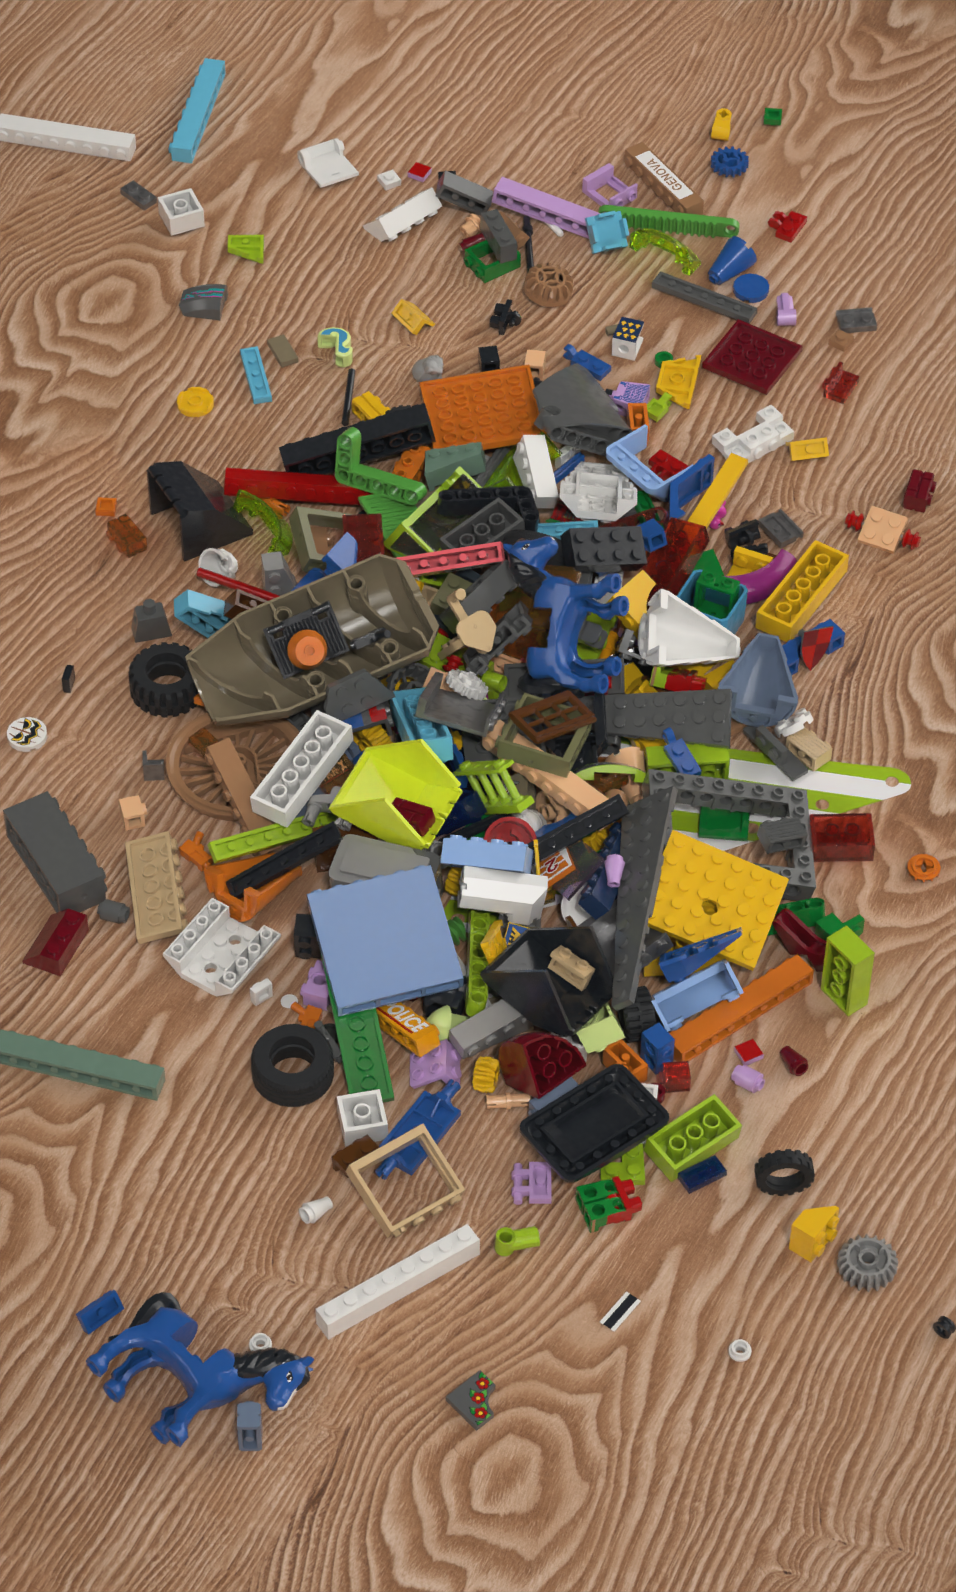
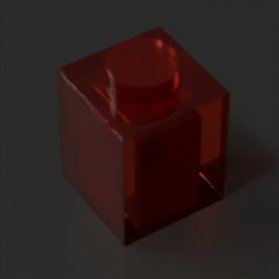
M688 1061L662 1063V1071L658 1072L659 1084H663L665 1093L690 1091L691 1075Z

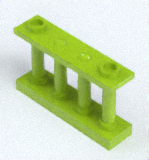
M500 758L498 760L474 762L467 760L459 765V769L453 772L455 776L466 775L478 798V803L472 807L475 815L521 813L535 803L532 795L519 794L507 771V768L514 764L513 759L504 760ZM486 774L489 775V777H490V779H491V781H492V783H493L494 787L496 788V790H497V792H498L499 795H496V793H495V791H494V789H493V787H492V785H491V783H490V781H489V779H488V777H487ZM498 774H500L502 780L504 781V783H505V785H506V787H507V789H508V791H509V793H510L509 795H508V793L506 792V790H505V788H504V786H503V784H502V782H501V780H500ZM475 775L478 776V778H479V780H480V782H481L483 788L485 789L487 795H485V793L483 792V790H482V788H481V786H480V784H479V782H478V780H477V778H476Z

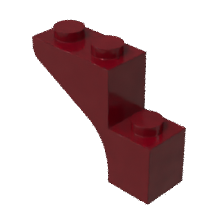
M784 908L774 917L772 924L789 954L807 955L816 972H823L826 941L812 932L791 910Z

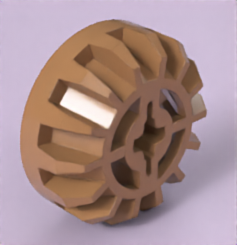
M550 262L546 266L540 263L531 267L528 273H526L523 285L527 297L536 304L545 307H559L566 304L571 298L574 287L573 278L569 275L566 269L561 271L560 265L552 267Z

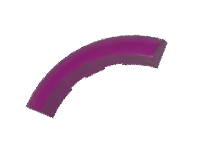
M781 549L778 555L766 566L751 573L725 577L738 580L740 584L746 586L748 589L746 604H751L768 598L798 561L791 553Z

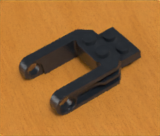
M594 692L593 708L597 721L594 722L595 733H589L571 771L582 766L598 763V757L608 748L605 693L598 694ZM542 693V698L551 697L554 693ZM575 734L562 735L545 741L547 752L563 758Z

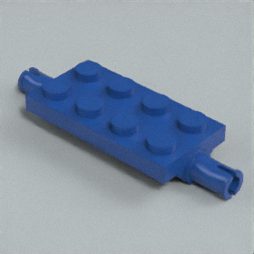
M450 1079L441 1092L438 1091L435 1094H430L424 1091L379 1147L421 1124H424L435 1143L438 1144L461 1116V1110L454 1107L451 1103V1099L461 1088L460 1084L455 1082L452 1085L454 1080ZM419 1141L386 1158L375 1170V1173L378 1177L383 1175L382 1179L386 1180L394 1168L397 1167L412 1176L428 1155Z

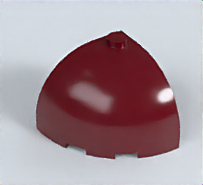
M531 1032L521 1034L502 1043L499 1048V1063L506 1085L537 1099L542 1098L587 1066L585 1059L576 1046H573L566 1039L550 1033Z

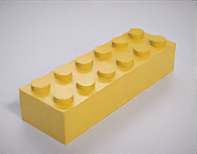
M815 540L759 608L756 615L755 628L770 635L779 636V639L785 642L793 640L798 631L802 629L847 572L849 555Z

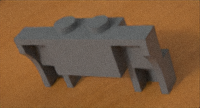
M521 600L495 623L496 632L490 652L480 654L476 649L469 647L463 653L467 672L471 671L476 676L478 674L482 676L489 669V661L494 656L498 657L505 650L504 647L508 643L512 644L521 634L525 636L531 631L533 619L528 615L529 609Z

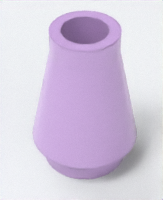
M608 855L604 861L607 885L609 887H619L625 862L620 855Z

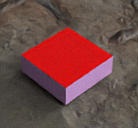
M416 162L408 171V177L424 182L431 174L432 167Z
M754 1039L734 1046V1052L743 1065L747 1066L763 1059L764 1054Z

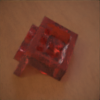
M839 362L836 367L832 368L829 378H825L823 382V397L844 404L858 384L860 376L844 371L843 362Z

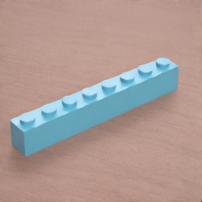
M205 58L203 64L199 66V75L195 77L194 87H191L190 98L186 100V109L182 110V119L178 121L177 131H174L173 143L170 142L169 153H171L172 161L193 163L226 75L225 61Z

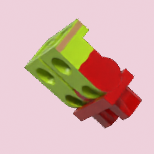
M653 666L649 685L671 691L704 690L707 678L697 676L698 671L693 669L690 671L688 669L677 670L667 666Z

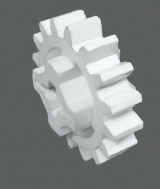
M452 669L446 677V683L449 684V687L458 694H461V696H467L468 699L473 698L474 700L479 699L482 701L489 691L488 686H485L486 683L482 682L471 671L466 672Z

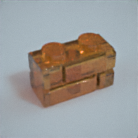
M127 514L108 521L106 535L110 541L116 543L120 553H124L127 558H131L137 553L147 550L146 536Z

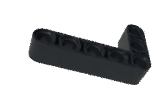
M526 486L453 489L439 492L437 512L440 515H474L499 497L524 519L525 530L538 531L539 513L532 491Z

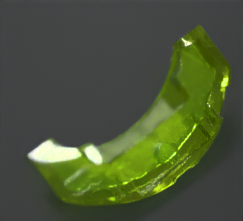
M643 228L635 230L630 234L631 249L638 251L641 246L646 248L650 243L675 255V262L677 264L682 263V272L688 276L702 263L688 246L666 233L655 229Z
M241 489L238 490L233 505L237 512H242L244 509L249 511L248 514L251 517L259 515L275 536L271 540L268 553L281 552L283 556L288 555L292 547L293 537L285 519L257 496Z

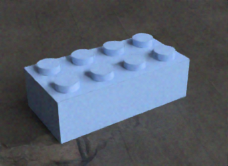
M450 835V838L443 839L441 863L449 867L462 868V866L531 874L534 850L530 849L528 844H524V842L512 841V845H510L508 842L499 839H491L490 843L479 837H471L470 840H467V838H463L460 835Z

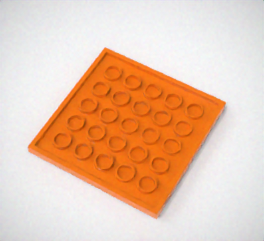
M529 364L419 382L423 403L426 405L436 442L432 443L433 449L465 445L472 442H482L483 450L517 445L523 435H545L547 440L546 432L534 424L539 411L532 391L535 385Z

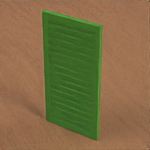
M376 494L358 497L359 503L384 541L417 509L416 505L405 504ZM423 516L418 519L426 522ZM417 520L410 529L432 549L439 540L429 526ZM406 532L390 547L408 556L427 553ZM391 551L395 558L403 557L402 555Z

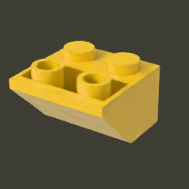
M828 1206L804 1209L792 1223L789 1250L810 1263L816 1256L820 1257L825 1250V1245L829 1241L832 1242L837 1236L838 1230L836 1228L840 1220L838 1218L839 1207Z

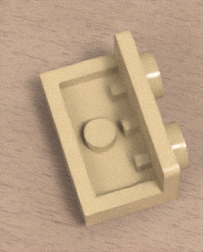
M560 945L551 952L550 957L552 959L548 968L583 991L586 989L595 968L589 965L587 961L573 954L570 949Z

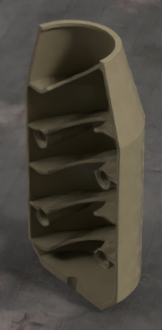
M376 554L239 613L187 654L185 659L201 700L216 726L288 718L325 702L328 684L363 668L374 678H380L428 657L437 636L439 624L426 599L423 598L407 563L386 555ZM329 600L350 651L331 658L314 669L304 670L283 679L263 629L276 625L278 622L312 607L315 608L322 605V603ZM323 612L317 615V617L320 620L324 617H327L326 612ZM379 627H384L391 632L389 638L380 639L358 650H352L349 642L352 641L351 639L362 637ZM282 631L273 634L274 639L283 636Z

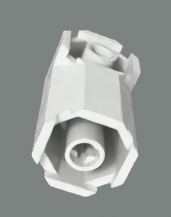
M462 866L457 908L496 912L502 916L505 914L508 916L507 920L511 923L529 925L535 918L536 920L541 918L548 889V876Z

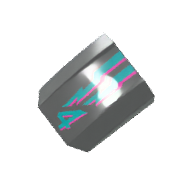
M206 284L183 290L179 303L182 314L187 317L221 321L224 304L228 298V287L223 284Z

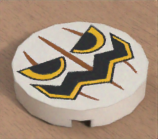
M20 718L8 727L7 738L12 748L17 751L30 752V749L36 748L37 750L45 744L47 729L44 723L37 718Z

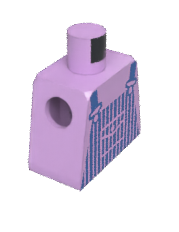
M622 381L619 383L617 390L606 389L605 392L617 405L619 415L626 417L628 403H648L650 385Z

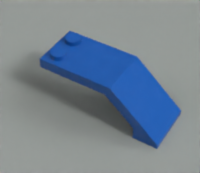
M710 454L703 459H699L695 465L670 483L668 537L672 544L679 535L677 532V521L686 514L681 508L706 490L713 482L715 457Z

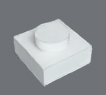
M393 169L377 175V181L385 190L401 185V179Z
M268 978L255 983L250 988L251 1002L255 1006L273 996L272 983Z

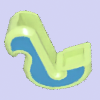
M335 327L326 328L319 332L318 347H335L336 365L339 367L350 366L353 362V348L351 347L349 332Z

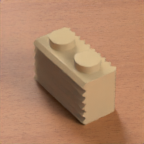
M803 728L786 738V748L812 771L817 770L831 760V745L827 741L823 742L812 730L809 731Z

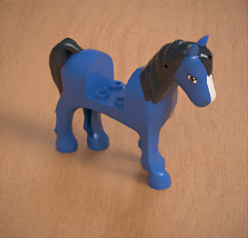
M544 536L535 540L520 538L512 545L503 544V548L508 552L509 570L512 578L519 585V588L533 600V608L552 612L549 635L547 637V648L528 647L526 657L527 671L519 684L521 689L530 695L542 698V693L553 692L556 695L567 690L571 691L577 698H583L585 693L589 692L606 693L609 686L608 676H618L621 672V659L618 656H609L603 662L588 664L578 656L577 642L580 629L588 612H592L604 620H611L615 615H627L630 604L626 596H617L606 604L594 600L601 599L608 592H619L622 582L618 573H609L601 581L593 584H577L567 578L551 575L543 569L548 560L557 553L559 546L556 540L550 536Z
M166 1292L155 1294L147 1299L127 1329L119 1335L108 1337V1343L103 1344L96 1354L90 1355L86 1359L89 1369L96 1376L101 1377L107 1371L109 1362L117 1355L128 1349L143 1348L142 1350L130 1353L126 1361L111 1373V1379L103 1385V1389L108 1397L117 1403L124 1398L125 1388L129 1381L139 1372L156 1366L169 1370L181 1382L188 1393V1398L179 1404L164 1408L161 1412L160 1420L153 1424L150 1429L156 1439L162 1444L166 1445L171 1440L179 1447L188 1439V1426L199 1411L221 1407L230 1403L246 1390L260 1383L265 1384V1402L269 1409L272 1411L284 1410L288 1407L294 1394L310 1381L309 1372L313 1371V1368L308 1366L314 1361V1358L311 1356L301 1358L286 1349L268 1347L266 1349L235 1354L229 1349L224 1348L214 1353L203 1363L197 1355H192L187 1351V1347L197 1333V1322L181 1310L178 1300L171 1293Z

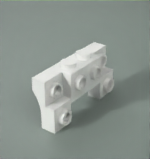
M769 405L757 412L756 421L760 423L759 425L738 436L726 428L712 435V444L722 453L726 460L731 453L748 459V463L776 450L778 447L786 444L785 442L793 440L794 430L783 421V415L774 406Z

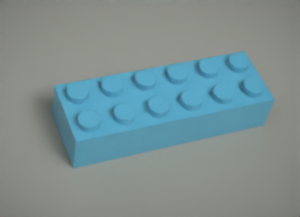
M426 687L393 691L395 697L389 700L390 711L402 742L423 739L443 763L453 760V742L448 727L415 717L419 697Z

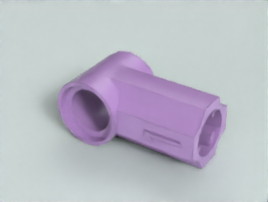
M781 293L780 296H777L776 300L777 326H796V309L793 307L792 296L788 293Z

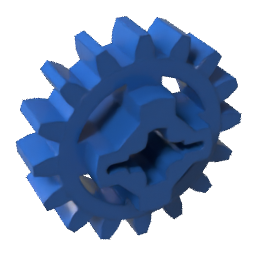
M725 146L724 150L718 148V152L714 151L713 155H711V168H714V172H719V176L723 174L725 177L731 175L733 178L735 174L741 176L742 172L745 173L746 168L749 166V156H746L745 151L740 152V148L734 149V146L731 149Z

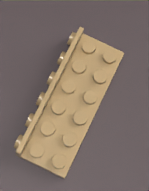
M169 831L125 842L138 943L143 944L180 934L186 928L188 922L187 919H184V915H187L185 903H182L185 895L182 886H180V882H183L181 872L178 870L180 860L175 852L178 850L176 838L172 839Z

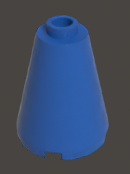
M736 236L728 239L708 271V278L713 284L721 285L756 263L757 257L751 247L748 249L745 246L747 242Z

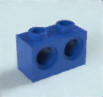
M660 1023L643 1031L641 1036L640 1057L648 1064V1067L655 1075L670 1069L673 1065L675 1039Z

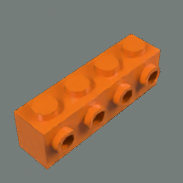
M420 446L403 451L400 460L395 462L392 474L419 482L425 473V451L431 450V448Z

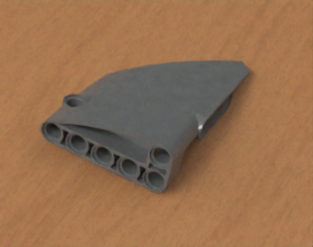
M578 363L556 372L532 390L539 411L534 424L539 429L545 431L549 438L555 442L606 456V448L633 432L619 415L617 405L589 370Z

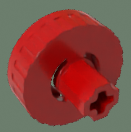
M503 817L489 826L484 833L483 840L491 843V839H499L512 845V841L518 840L528 844L537 839L533 828L526 821L517 817Z

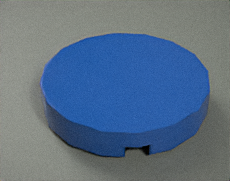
M750 273L744 274L734 281L733 292L741 301L749 300V303H756L768 296L769 283L763 276Z

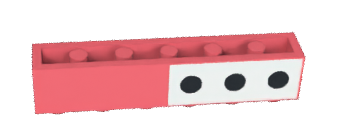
M499 541L397 557L396 559L407 563L413 577H421L493 566L504 561L505 554L503 543Z

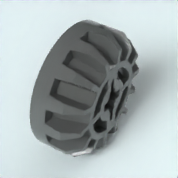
M412 663L400 668L387 677V688L392 690V692L422 688L430 668L420 663ZM406 677H410L415 681L407 682ZM402 678L403 683H401L398 690H395L397 682Z

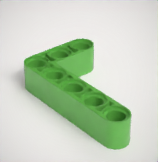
M350 427L338 437L335 478L339 483L409 505H416L426 496L427 488L421 482L359 464L361 433L357 428Z

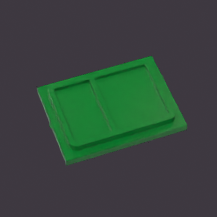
M701 806L698 837L748 841L750 813L741 811L730 812V810L710 809V807Z

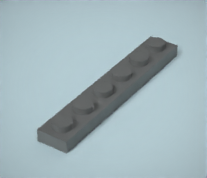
M661 271L652 281V288L736 320L739 319L750 324L757 314L758 308Z

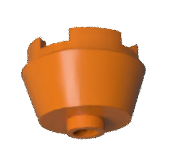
M301 630L294 634L288 643V657L300 669H314L321 665L326 658V641L321 634L314 630Z

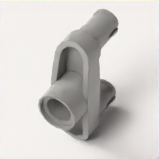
M334 786L330 794L311 796L302 823L313 827L320 812L332 813L328 808L341 787ZM341 818L338 827L343 831H350L352 823Z

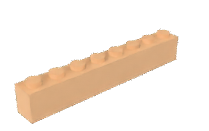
M502 720L497 721L493 731H489L486 737L482 736V746L495 756H497L498 750L495 747L497 737L502 736L501 733L505 724ZM517 733L513 743L543 751L524 736ZM516 762L510 766L514 771L523 775L529 782L542 789L544 793L550 795L576 816L608 800L606 796L571 771L567 778Z

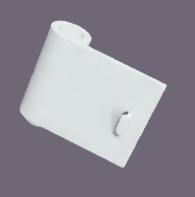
M338 138L297 152L301 166L320 188L359 175V172L343 155L344 144Z

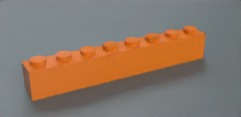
M798 954L792 958H787L775 969L772 968L759 979L752 980L749 985L742 989L744 993L739 998L728 1002L727 999L721 1000L711 1009L704 1010L697 1018L687 1021L681 1028L671 1031L669 1034L675 1039L674 1060L680 1066L686 1064L813 983L814 970Z

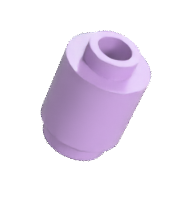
M737 1065L731 1076V1080L735 1081L736 1085L752 1093L760 1091L765 1084L764 1075L746 1065Z

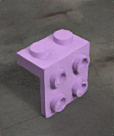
M447 1039L440 1041L441 1045L422 1057H418L413 1052L410 1054V1086L413 1089L440 1079L446 1084L450 1079L454 1080L452 1085L455 1082L460 1084L462 1076L460 1060L462 1057Z

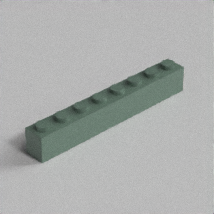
M0 1030V1064L155 1101L158 1100L166 1081L164 1068L156 1064L150 1065L134 1059L129 1060L120 1058L117 1055L99 1053L96 1050L78 1048L75 1045L61 1044L54 1040L48 1041L32 1035L19 1034L15 1031Z

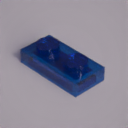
M716 1155L678 1173L679 1181L689 1194L727 1176L726 1168Z

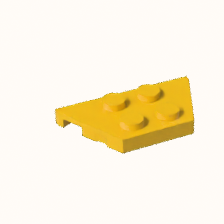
M696 355L695 359L686 360L684 357L677 360L662 361L656 393L663 395L666 392L672 395L669 400L686 409H690L702 355Z
M502 919L492 923L480 943L488 965L507 948L506 938L502 937L500 927L503 926Z

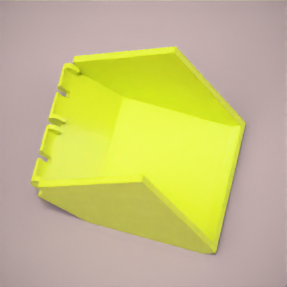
M423 739L366 747L328 809L334 815L386 842L422 850L431 846L436 835L431 834H438L463 791L461 788H458L461 785L458 779ZM396 797L432 808L436 818L435 823L429 828L424 837L420 836L392 805Z

